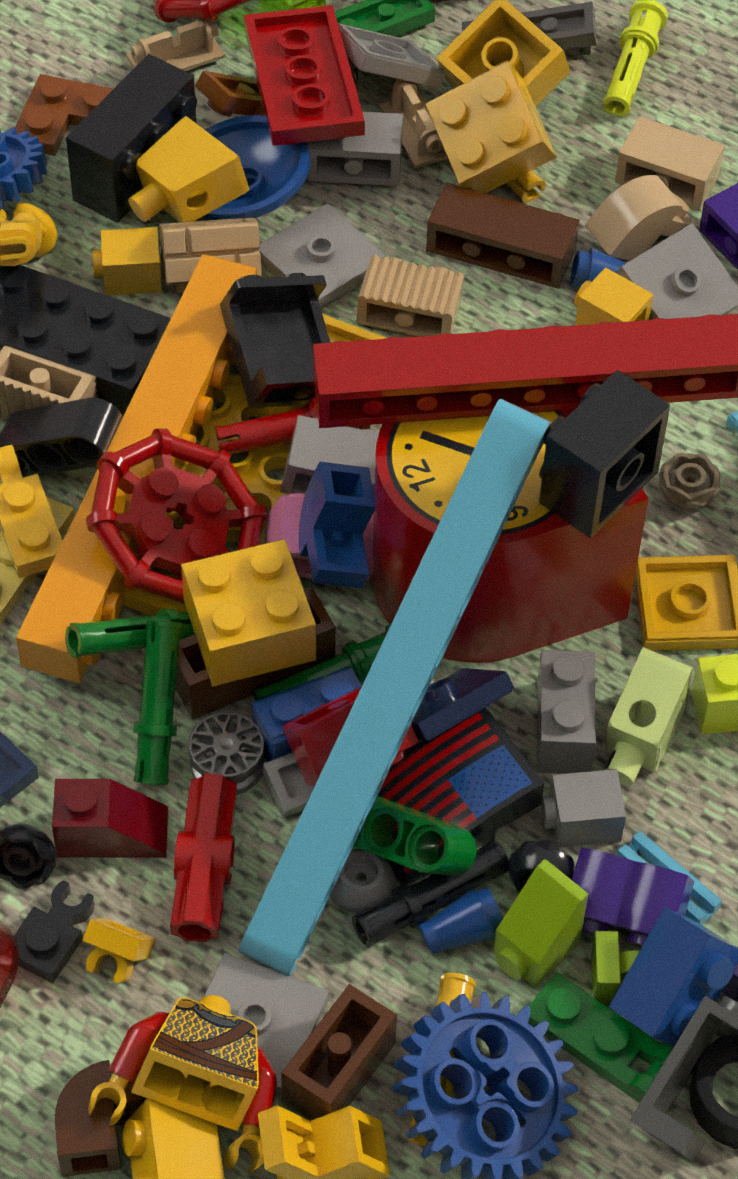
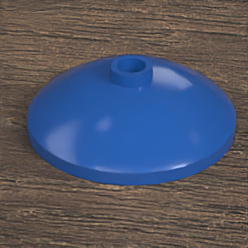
M249 115L231 118L205 129V131L240 157L250 190L206 214L203 218L221 220L264 216L285 204L305 182L311 163L307 142L294 145L272 146L265 116Z

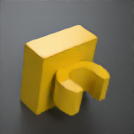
M109 918L90 919L82 941L97 947L89 953L86 959V970L91 973L98 972L104 958L110 955L117 962V971L114 974L113 982L118 984L124 983L132 975L133 961L149 958L156 938Z

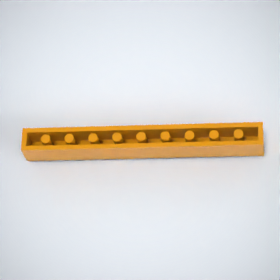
M202 254L106 452H117L150 436L156 428H167L171 435L196 443L195 435L199 427H206L210 421L214 405L213 396L217 389L223 390L230 374V360L233 350L220 303L237 279L247 275H257V268ZM172 457L173 466L180 469L182 464H189L186 461ZM153 458L129 468V471L139 479L155 470ZM98 469L16 636L21 667L79 684L88 666H95L101 654L85 655L79 658L72 657L66 647V628L70 626V623L74 622L87 623L118 619L123 605L122 592L125 588L122 584L125 580L95 532L88 531L85 519L91 514L99 476ZM117 488L113 511L117 514L124 512L127 494ZM120 531V534L139 561L140 556L136 551L140 547L133 535L128 539L124 531Z

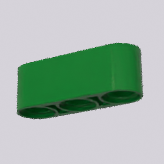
M379 796L376 797L354 844V847L416 871L449 876L465 874L472 867L477 853L475 839L463 827ZM398 823V836L394 842L393 832ZM443 839L444 853L441 859H439L438 847Z

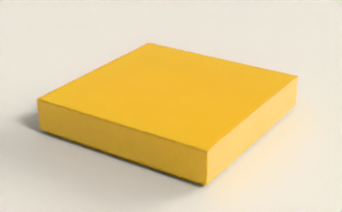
M735 555L638 557L634 580L642 645L644 648L651 651L738 648V569Z

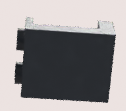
M292 273L284 277L262 278L259 275H247L237 279L221 301L220 308L249 409L307 405V401H311V398L315 397L313 344L331 343L318 301L319 296L327 286L323 275L306 276L304 273Z

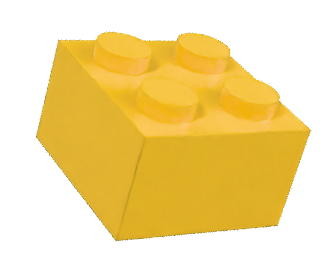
M494 0L436 58L439 66L446 73L445 80L453 88L509 61L523 78L535 107L570 73L564 50L507 0Z
M509 61L425 103L458 183L462 187L488 193L557 158L526 84Z
M285 539L181 564L184 602L212 687L316 660V623Z

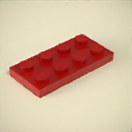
M333 5L244 15V30L272 146L294 145L303 142L343 139L365 135V119Z

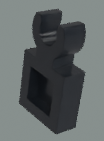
M64 880L58 883L51 894L52 908L46 913L36 907L32 908L4 949L5 959L54 983L83 939L82 931L74 927V925L86 921L92 915L95 908L94 895L87 893L79 905L67 906L63 902L70 894L69 883Z

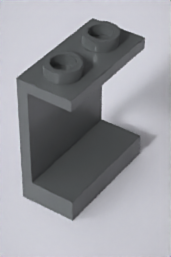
M725 995L719 1004L706 996L703 998L630 1119L631 1122L692 1162L698 1156L705 1141L694 1131L667 1114L694 1071L700 1056L709 1046L718 1029L722 1028L738 1038V1002Z

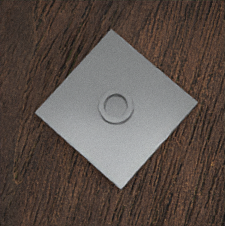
M338 23L346 55L361 71L441 88L446 73L412 40Z
M328 203L260 243L261 264L275 277H284L292 273H304L306 276L323 275L325 277L327 286L318 299L321 309L363 283L371 256L375 254L380 258L386 256Z
M693 223L622 265L616 272L618 275L654 294L650 320L654 318L700 317L709 314L726 315L738 307V285Z
M224 953L205 996H221L230 1004L232 1015L249 1020L257 1027L258 1047L264 1051L277 1077L275 1094L282 1096L281 1072L319 1024L329 1001V991Z

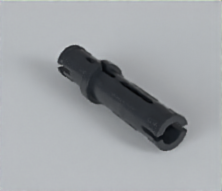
M492 840L485 846L477 849L476 859L472 867L465 874L459 876L431 874L410 886L402 884L394 888L392 896L352 916V924L361 942L370 948L407 926L412 929L425 922V916L455 901L471 888L475 890L484 883L509 872V859L499 843H495Z

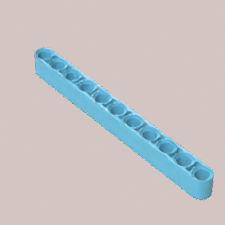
M499 399L246 930L238 950L239 953L284 975L291 976L296 967L295 960L300 959L542 448L543 438L551 425V421L503 399Z

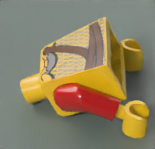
M217 995L205 996L199 1002L187 997L178 998L170 1013L158 1011L131 1026L108 1069V1072L112 1073L109 1082L99 1084L92 1092L88 1105L89 1115L92 1114L98 1100L109 1098L117 1105L109 1125L116 1124L121 1119L127 1099L124 1090L129 1082L134 1084L131 1093L226 1128L238 1131L240 1125L244 1124L242 1135L226 1148L224 1163L228 1169L235 1166L239 1157V1147L247 1149L252 1157L249 1174L258 1169L263 1164L258 1150V1140L260 1138L258 1113L272 1107L277 1087V1077L264 1051L258 1047L257 1027L249 1020L232 1015L231 1006L228 1001Z

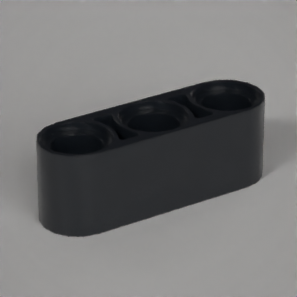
M84 398L17 411L10 414L0 433V447L12 444L23 478L34 474L39 476L97 466L98 459L107 451L122 420V415L114 405L99 398Z

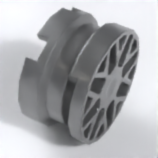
M220 712L204 718L195 726L189 739L190 770L194 779L202 777L204 773L224 775L226 779L237 783V795L245 793L254 787L263 774L262 768L265 761L264 738L260 728L249 717L236 712ZM225 718L226 720L225 722H220L219 719ZM231 719H235V725H229ZM213 721L217 727L210 729L208 723ZM204 727L206 731L199 732V730Z

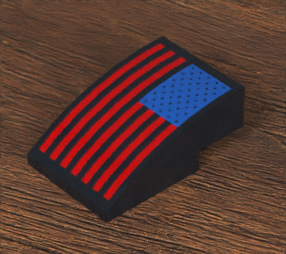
M485 707L430 741L423 740L406 752L402 760L391 765L377 796L463 827L471 833L478 849L495 839L497 829L541 805L544 782ZM398 823L393 832L394 842L398 836ZM443 839L438 847L439 859H441L444 853ZM386 859L391 864L395 879L399 885L406 884L410 886L433 874L419 872Z

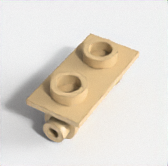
M198 18L197 21L177 27L176 37L172 38L169 31H165L147 38L137 39V44L130 47L131 52L126 53V58L134 69L149 53L184 71L225 58V54L214 39V37L219 35L216 22L208 23L204 18Z
M397 80L392 86L391 101L379 104V108L382 113L403 114L402 148L413 167L418 168L448 159L425 103L427 102L421 92L418 93V87L414 82Z

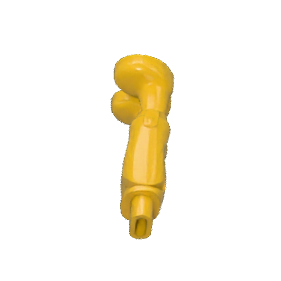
M28 202L17 203L11 221H8L6 211L4 209L0 210L1 266L24 264L33 257L46 255L53 249L57 239L56 226L49 214L42 208Z

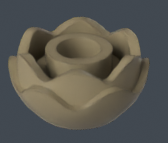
M678 453L669 462L666 461L661 466L659 486L665 498L671 504L687 510L699 509L708 505L717 497L721 489L720 471L704 454Z

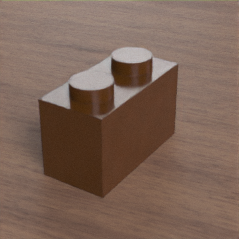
M348 984L281 1072L282 1102L310 1120L350 1106L395 1045L397 1014Z

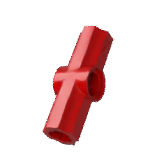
M204 773L202 777L191 779L188 790L184 831H179L177 835L174 857V880L177 881L170 931L171 935L178 936L184 941L207 942L211 939H218L224 908L225 885L231 884L232 873L229 872L230 867H233L235 836L232 835L238 788L236 782H232L220 774Z

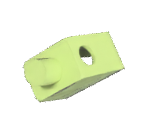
M644 647L641 649L607 726L606 752L611 754L604 770L617 769L619 782L625 786L633 785L641 767L651 772L656 771L688 707L693 667Z

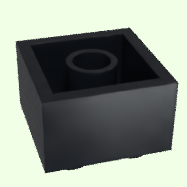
M616 370L601 385L598 383L593 384L581 398L579 406L566 418L564 416L556 418L544 435L543 443L546 447L544 463L539 472V477L542 479L539 503L591 539L658 473L670 404L619 370Z

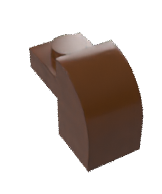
M109 1060L94 1063L78 1072L65 1085L58 1098L55 1109L57 1155L62 1177L121 1169L117 1125H124L147 1098L131 1093L134 1084L128 1082L124 1090L127 1099L121 1119L116 1124L109 1125L111 1117L117 1108L116 1103L109 1098L98 1100L92 1114L89 1115L88 1105L93 1090L99 1084L109 1082L112 1073L108 1072L110 1067Z

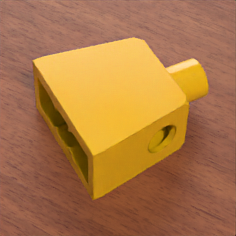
M185 116L137 159L136 169L143 189L130 197L128 202L135 215L143 222L148 221L162 210H165L180 223L194 222L245 194L250 189L240 157Z

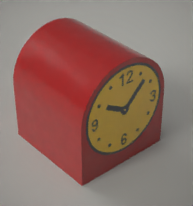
M574 410L538 412L533 414L551 421L552 424L556 418L560 416L566 418ZM490 416L382 424L376 443L375 510L373 514L372 545L374 570L372 574V587L378 607L389 624L394 620ZM543 443L442 658L471 663L500 661L627 619L649 500L643 488L590 539L539 503L542 480L539 477V472L544 463L546 447Z

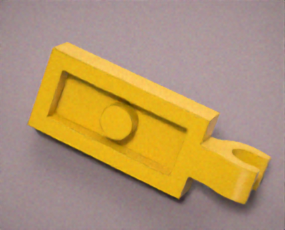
M11 444L0 447V528L18 578L49 570L63 540L38 474L22 477L19 463Z

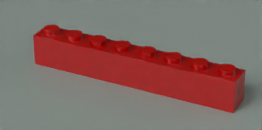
M709 314L700 317L654 318L644 321L600 322L587 325L547 326L544 328L517 330L497 329L489 332L443 333L432 336L388 337L376 340L334 341L331 343L313 344V383L319 428L490 416L499 399H503L531 413L575 410L579 406L585 392L593 384L598 383L601 385L616 370H619L667 403L738 398V314Z

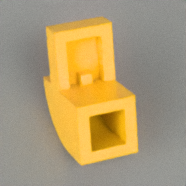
M278 1105L258 1113L261 1135L258 1140L259 1154L264 1163L265 1170L276 1174L277 1179H384L390 1177L382 1121L353 1106L344 1107L311 1121Z

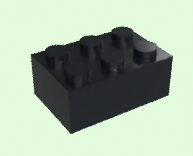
M148 53L67 135L66 144L73 201L116 223L129 211L133 212L128 199L143 189L136 169L137 159L185 116L197 124V98L195 97L194 75Z

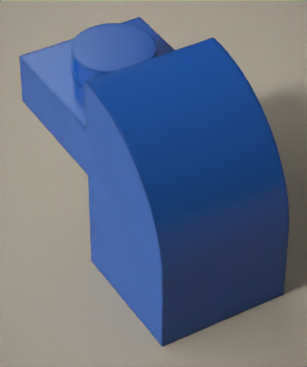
M319 461L304 496L299 524L300 556L309 557L313 583L363 588L370 575L363 533L374 513L375 502L370 471L367 467Z

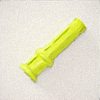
M638 0L632 4L629 10L630 23L621 32L619 40L622 52L607 94L602 101V104H604L603 110L606 113L621 117L629 114L646 61L657 52L659 47L657 36L659 31L663 30L667 24L668 13L665 7L655 0ZM643 12H646L645 17H642Z

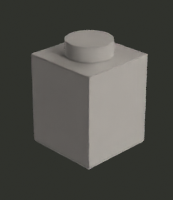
M617 769L552 775L549 796L542 797L541 815L544 829L554 830L555 841L558 847L621 842L626 813Z

